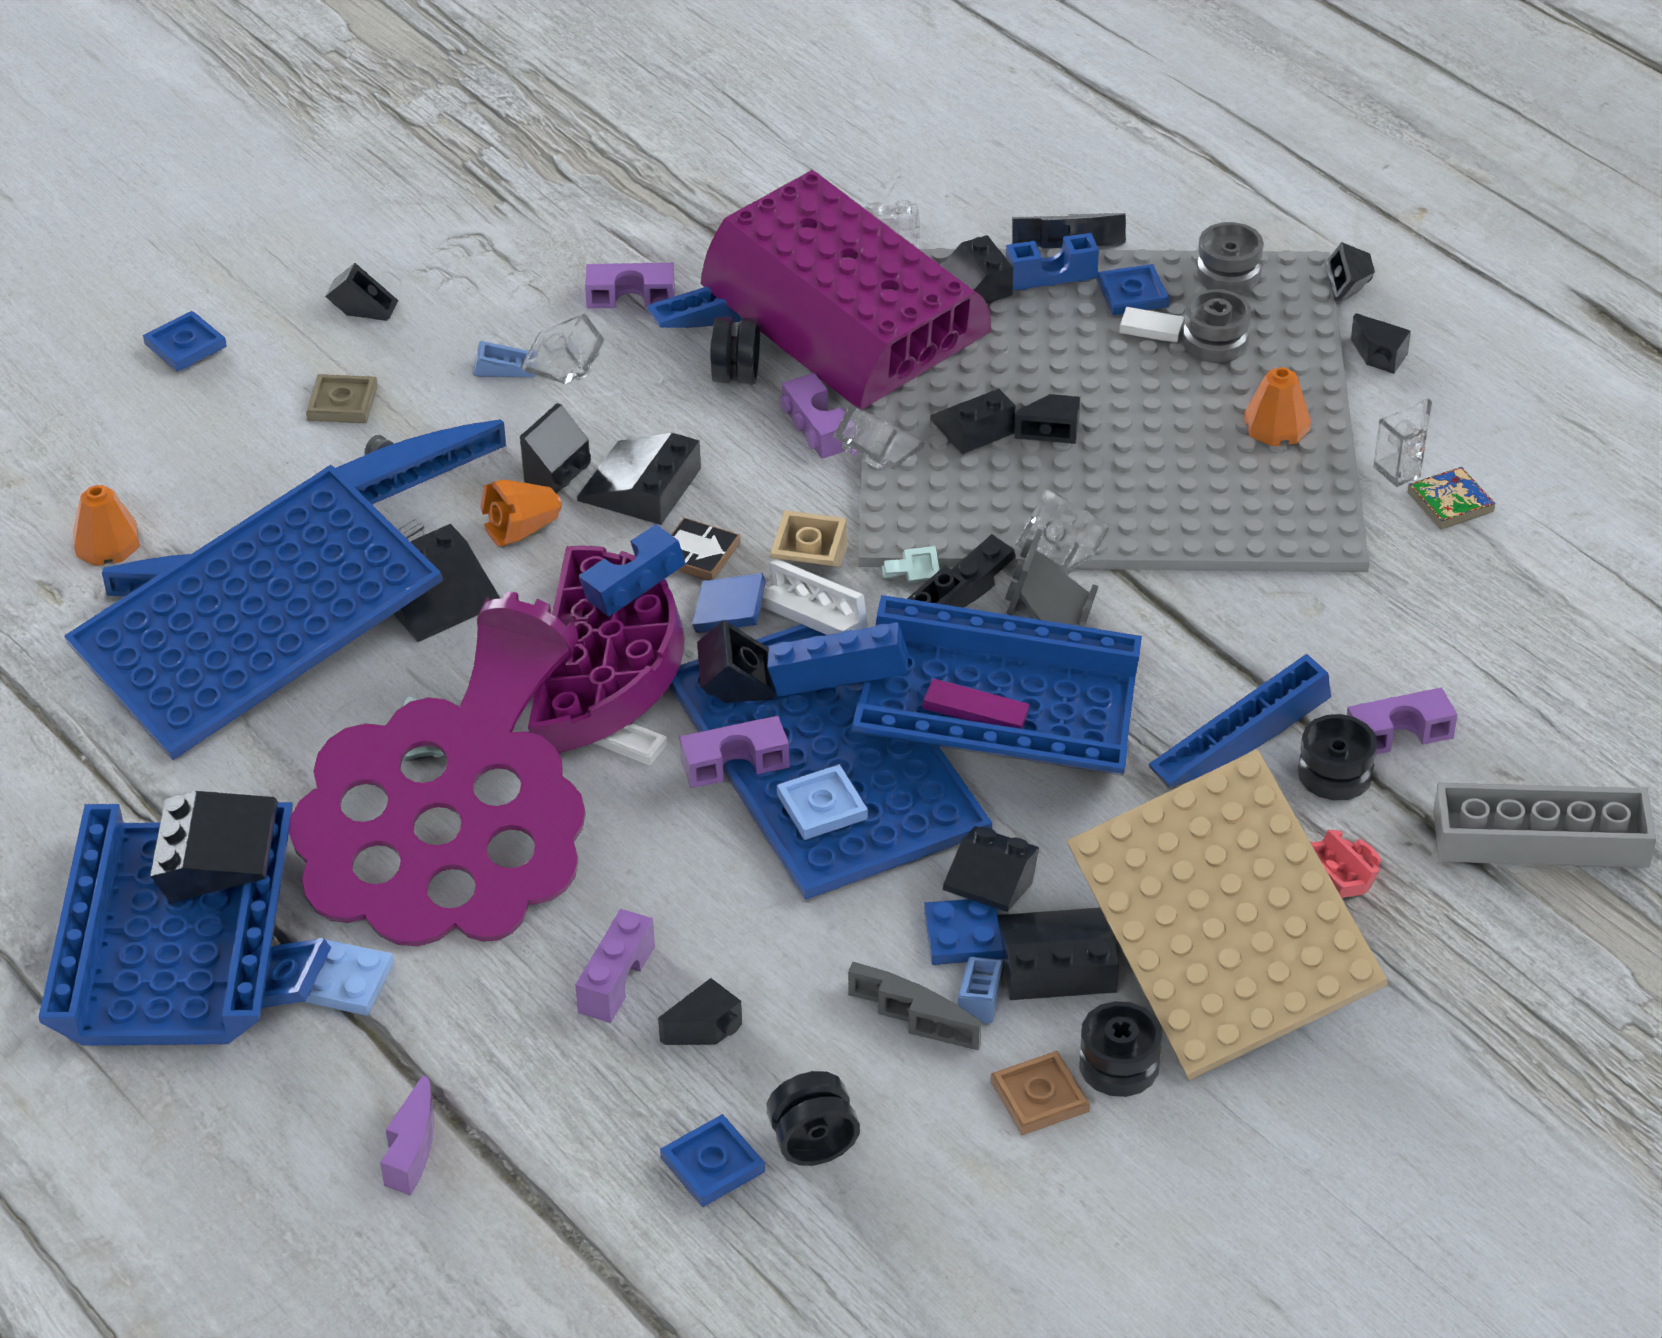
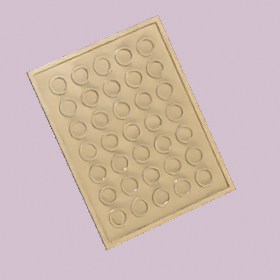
M1258 749L1067 840L1080 870L1189 1081L1388 986L1385 974Z

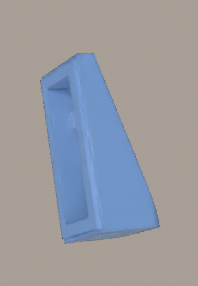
M479 341L473 375L481 377H535L538 353ZM521 362H527V366L521 365Z
M969 957L958 995V1006L980 1020L981 1023L990 1024L994 1020L1004 961Z

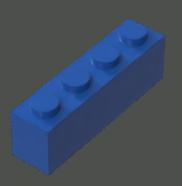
M898 622L879 624L869 628L847 630L836 634L814 636L808 639L770 645L767 668L777 695L780 697L907 674L908 650Z

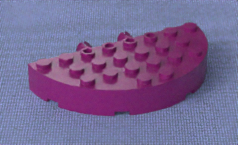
M566 546L552 615L566 626L571 621L578 632V641L569 661L564 665L558 666L535 693L528 723L529 732L543 736L555 746L558 754L592 744L635 722L637 718L659 700L673 681L680 667L685 645L684 628L666 579L611 616H607L586 600L579 575L604 558L614 565L627 564L635 559V555L624 551H621L619 554L606 551L605 547Z

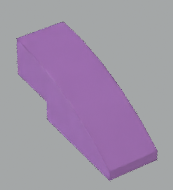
M423 1075L386 1128L389 1150L380 1162L384 1186L408 1195L412 1194L422 1176L433 1141L434 1111L429 1078Z

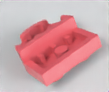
M1328 830L1322 841L1310 842L1341 898L1363 895L1370 890L1380 871L1379 864L1381 858L1368 843L1362 839H1358L1355 843L1341 838L1343 835L1342 831Z

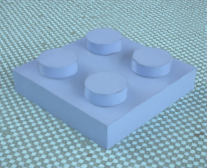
M840 764L777 785V795L804 840L868 819L867 807Z
M326 940L331 949L305 1002L368 1016L394 964L393 954Z

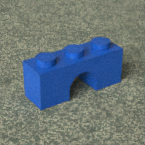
M1092 233L1063 237L1061 250L1049 258L1041 257L1035 241L1006 245V259L1013 266V290H1026L1033 287L1054 286L1061 283L1082 282L1098 278L1099 249Z
M657 524L653 525L630 541L635 555L633 561L623 565H614L604 558L579 575L586 600L607 616H611L686 565L678 539Z

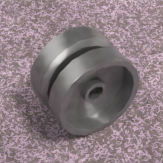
M1221 222L1206 228L1199 237V257L1196 270L1198 280L1209 289H1224L1235 293L1252 289L1258 284L1261 277V258L1264 247L1262 236L1256 229L1236 222Z
M1224 289L1204 290L1191 296L1185 304L1184 348L1195 358L1207 362L1223 363L1235 360L1243 355L1248 347L1249 339L1248 328L1251 317L1249 303L1239 294Z

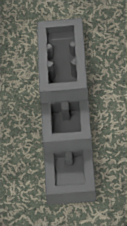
M852 961L848 971L849 996L878 1002V1014L908 1021L909 1034L979 1050L981 1045V1021L954 1002L920 984L888 971Z

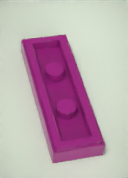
M932 679L923 701V709L968 721L1018 729L1023 728L1030 707L1028 703L937 679Z

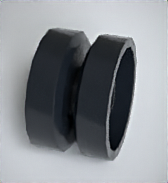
M716 317L710 346L712 381L716 383H729L733 377L734 366H736V378L740 384H756L760 357L759 319L742 318L738 325L736 336L735 323L731 317Z
M1343 714L1324 715L1311 721L1305 727L1301 739V755L1298 764V774L1301 783L1308 791L1318 797L1334 801L1349 800L1362 795L1370 787L1373 778L1374 760L1378 744L1373 730L1368 724L1356 717Z
M1121 1001L1101 1004L1090 1011L1082 1022L1079 1070L1084 1081L1096 1091L1109 1096L1119 1097L1139 1094L1152 1086L1159 1074L1162 1028L1156 1016L1145 1007L1132 1002Z
M811 1071L798 1074L781 1083L771 1093L766 1103L767 1115L772 1128L776 1132V1140L780 1151L787 1161L796 1165L815 1166L830 1162L847 1152L860 1135V1123L855 1110L850 1105V1098L846 1087L839 1076L830 1072Z

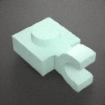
M936 546L906 549L902 553L903 559L887 560L881 566L883 579L896 578L906 574L907 583L928 581L939 571Z

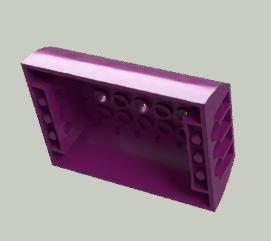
M813 169L725 217L711 241L702 268L700 284L703 287H708L717 298H723L727 301L726 305L742 318H758L761 333L809 371L815 373L819 379L860 411L987 335L991 330L989 308L980 294Z

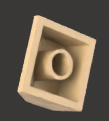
M784 510L770 557L841 568L847 549V518Z

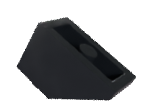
M1343 242L1340 243L1325 262L1334 300L1338 302L1357 294L1366 283L1371 281L1375 273L1370 253Z
M356 263L352 264L334 279L325 296L347 316L385 321L391 317L399 301Z
M1355 313L1353 316L1351 341L1366 365L1394 374L1408 354L1411 330Z
M1049 394L1017 410L1015 413L1014 438L1076 444L1080 417V397Z
M712 978L708 979L658 1017L660 1042L664 1045L718 1044L725 1037L736 1033L742 1025L741 1000Z

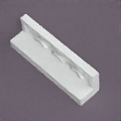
M779 559L770 563L774 585L764 590L761 607L826 635L868 628L863 594ZM784 574L792 585L785 583ZM802 582L807 584L813 595L809 593ZM824 591L828 592L834 603H831ZM845 600L853 602L854 612Z

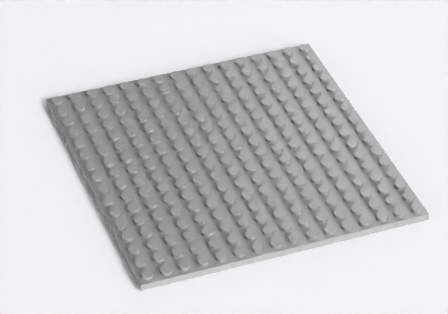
M936 248L920 250L942 265L955 249ZM998 248L1006 257V249ZM1060 249L1039 250L1043 258L1052 257L1060 251ZM1099 250L1098 272L1148 264L1154 265L1169 296L1170 303L1167 308L1148 311L1184 317L1185 304L1188 299L1200 291L1209 290L1197 277L1198 250ZM1290 250L1263 251L1261 277L1258 284L1248 291L1237 293L1246 299L1251 309L1248 347L1240 357L1223 363L1203 361L1189 354L1183 346V329L1178 343L1119 333L1120 323L1124 314L1112 316L1096 279L1061 283L1054 286L1033 287L1026 290H1013L1012 296L988 302L987 305L991 318L990 333L863 409L858 567H881L884 565V561L903 559L902 553L906 549L936 546L939 568L945 565L948 568H953L987 537L993 534L1015 550L1016 558L1004 568H1016L1019 559L1026 560V558L1020 556L1026 539L1033 540L1036 530L1039 528L1043 532L1036 550L1059 569L1368 572L1369 557L1337 306L1325 264L1326 260L1330 257V252L1317 250L1311 252ZM1285 367L1294 371L1299 380L1311 419L1310 431L1297 444L1288 445L1289 440L1281 441L1280 446H1270L1249 436L1248 425L1246 426L1244 422V415L1265 375L1271 369ZM996 389H1000L1016 405L1015 413L1017 410L1049 394L1080 397V417L1076 444L1015 439V434L962 454L930 420V415Z

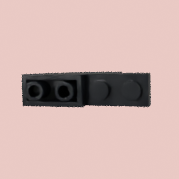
M1126 213L1012 217V244L1035 241L1037 247L1042 249L1062 248L1063 237L1092 233L1097 246L1126 242Z
M991 534L952 569L946 565L942 567L907 599L965 608L995 586L994 576L1016 558L1015 550Z

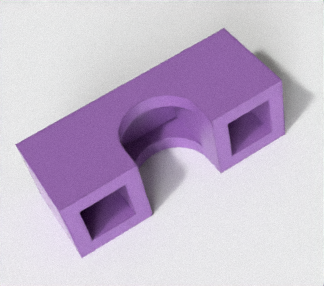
M674 262L586 264L585 292L587 309L616 308L617 299L622 295L630 293L641 295L645 300V308H647V305L674 297Z
M815 373L782 383V396L779 397V403L783 413H788L793 420L796 430L803 433L808 446L811 449H815L821 459L855 448L854 423L841 407L828 411V390Z
M1442 687L1348 706L1347 716L1356 717L1368 724L1375 733L1378 743L1376 754L1391 751L1394 730L1398 729L1413 732L1418 736L1422 745L1453 739L1458 715Z
M779 716L679 736L681 762L690 788L723 782V764L732 759H745L751 762L756 774L790 767L789 743Z
M623 909L619 910L575 984L579 1014L609 1023L613 1021L626 998L625 985L629 970L633 969L641 972L655 948L653 918Z

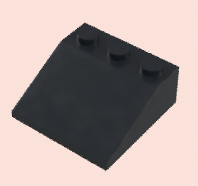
M675 433L619 440L578 494L577 501L662 525L701 469L700 440Z
M451 523L410 541L441 572L443 581L395 612L394 616L414 639L420 642L479 615L487 597H489V601L501 599L468 542Z
M194 791L165 799L150 877L168 901L172 903L266 879L278 804L277 799L269 796Z
M1100 908L997 915L1010 1000L1117 993L1119 961L1114 936Z

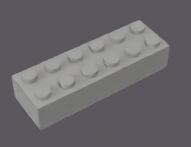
M1442 782L1437 784L1433 814L1439 862L1650 868L1656 843V834L1648 788Z

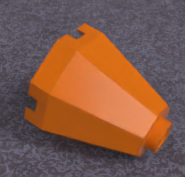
M1285 367L1271 369L1263 378L1245 410L1244 422L1246 426L1248 425V433L1251 438L1270 446H1280L1281 441L1289 440L1288 445L1297 444L1310 431L1311 419L1299 380L1294 371Z
M505 479L484 485L480 507L482 515L488 514L490 522L484 523L486 532L497 547L518 542L556 520L562 509V502L559 495L551 487Z
M104 485L91 486L80 495L73 527L76 557L95 566L105 565L104 560L112 559L113 563L123 562L140 547L136 520L112 489Z

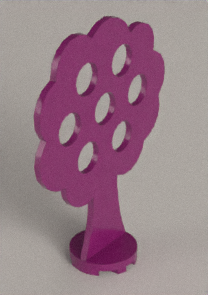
M505 592L502 599L489 601V597L486 598L477 617L478 629L474 666L460 707L446 699L430 697L418 699L398 709L386 725L364 723L347 727L327 740L317 754L313 770L317 788L299 800L290 816L289 835L295 852L306 863L302 877L305 897L317 914L330 921L344 923L367 919L368 924L380 937L397 945L421 946L436 942L455 928L471 939L482 942L497 941L513 934L523 923L528 905L552 901L569 888L576 877L579 862L574 842L583 830L586 816L582 795L568 779L563 777L562 759L553 744L543 736L527 731L512 732L517 720L539 687L558 666L564 665L569 661L578 641V632L573 623L570 621L568 626H566L553 616L550 604L540 599H536L534 605L519 601L518 593ZM431 746L441 750L447 757V766L441 776L425 783L414 782L406 778L401 771V763L405 755L414 748ZM494 769H505L514 773L521 783L520 791L515 799L499 806L487 805L481 802L474 794V787L478 778L485 772ZM368 784L382 789L388 797L387 806L382 814L375 819L365 822L354 821L346 817L342 812V799L355 786ZM440 807L455 812L461 819V827L456 837L448 843L430 845L419 840L415 835V822L425 811ZM508 830L522 831L529 835L535 844L534 853L531 858L523 865L514 868H505L493 863L487 854L491 840L499 833ZM377 845L387 846L394 850L400 857L401 862L397 873L388 881L379 884L366 883L360 880L353 872L355 859L360 852L368 847ZM450 869L462 870L475 881L474 894L470 900L454 908H445L433 903L427 893L432 879L442 871Z

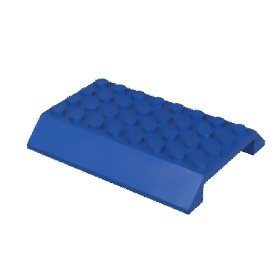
M881 595L876 625L899 623L908 650L907 674L864 681L860 703H857L852 725L854 733L1106 774L1124 775L1134 686L1142 636ZM932 679H937L1028 703L1030 707L1023 728L1018 729L968 721L923 709V701Z
M278 802L266 879L172 903L168 901L150 877L161 822L124 823L119 804H85L39 1012V1022L82 1046L229 1044L260 1021L289 836L290 816L293 810L292 802Z

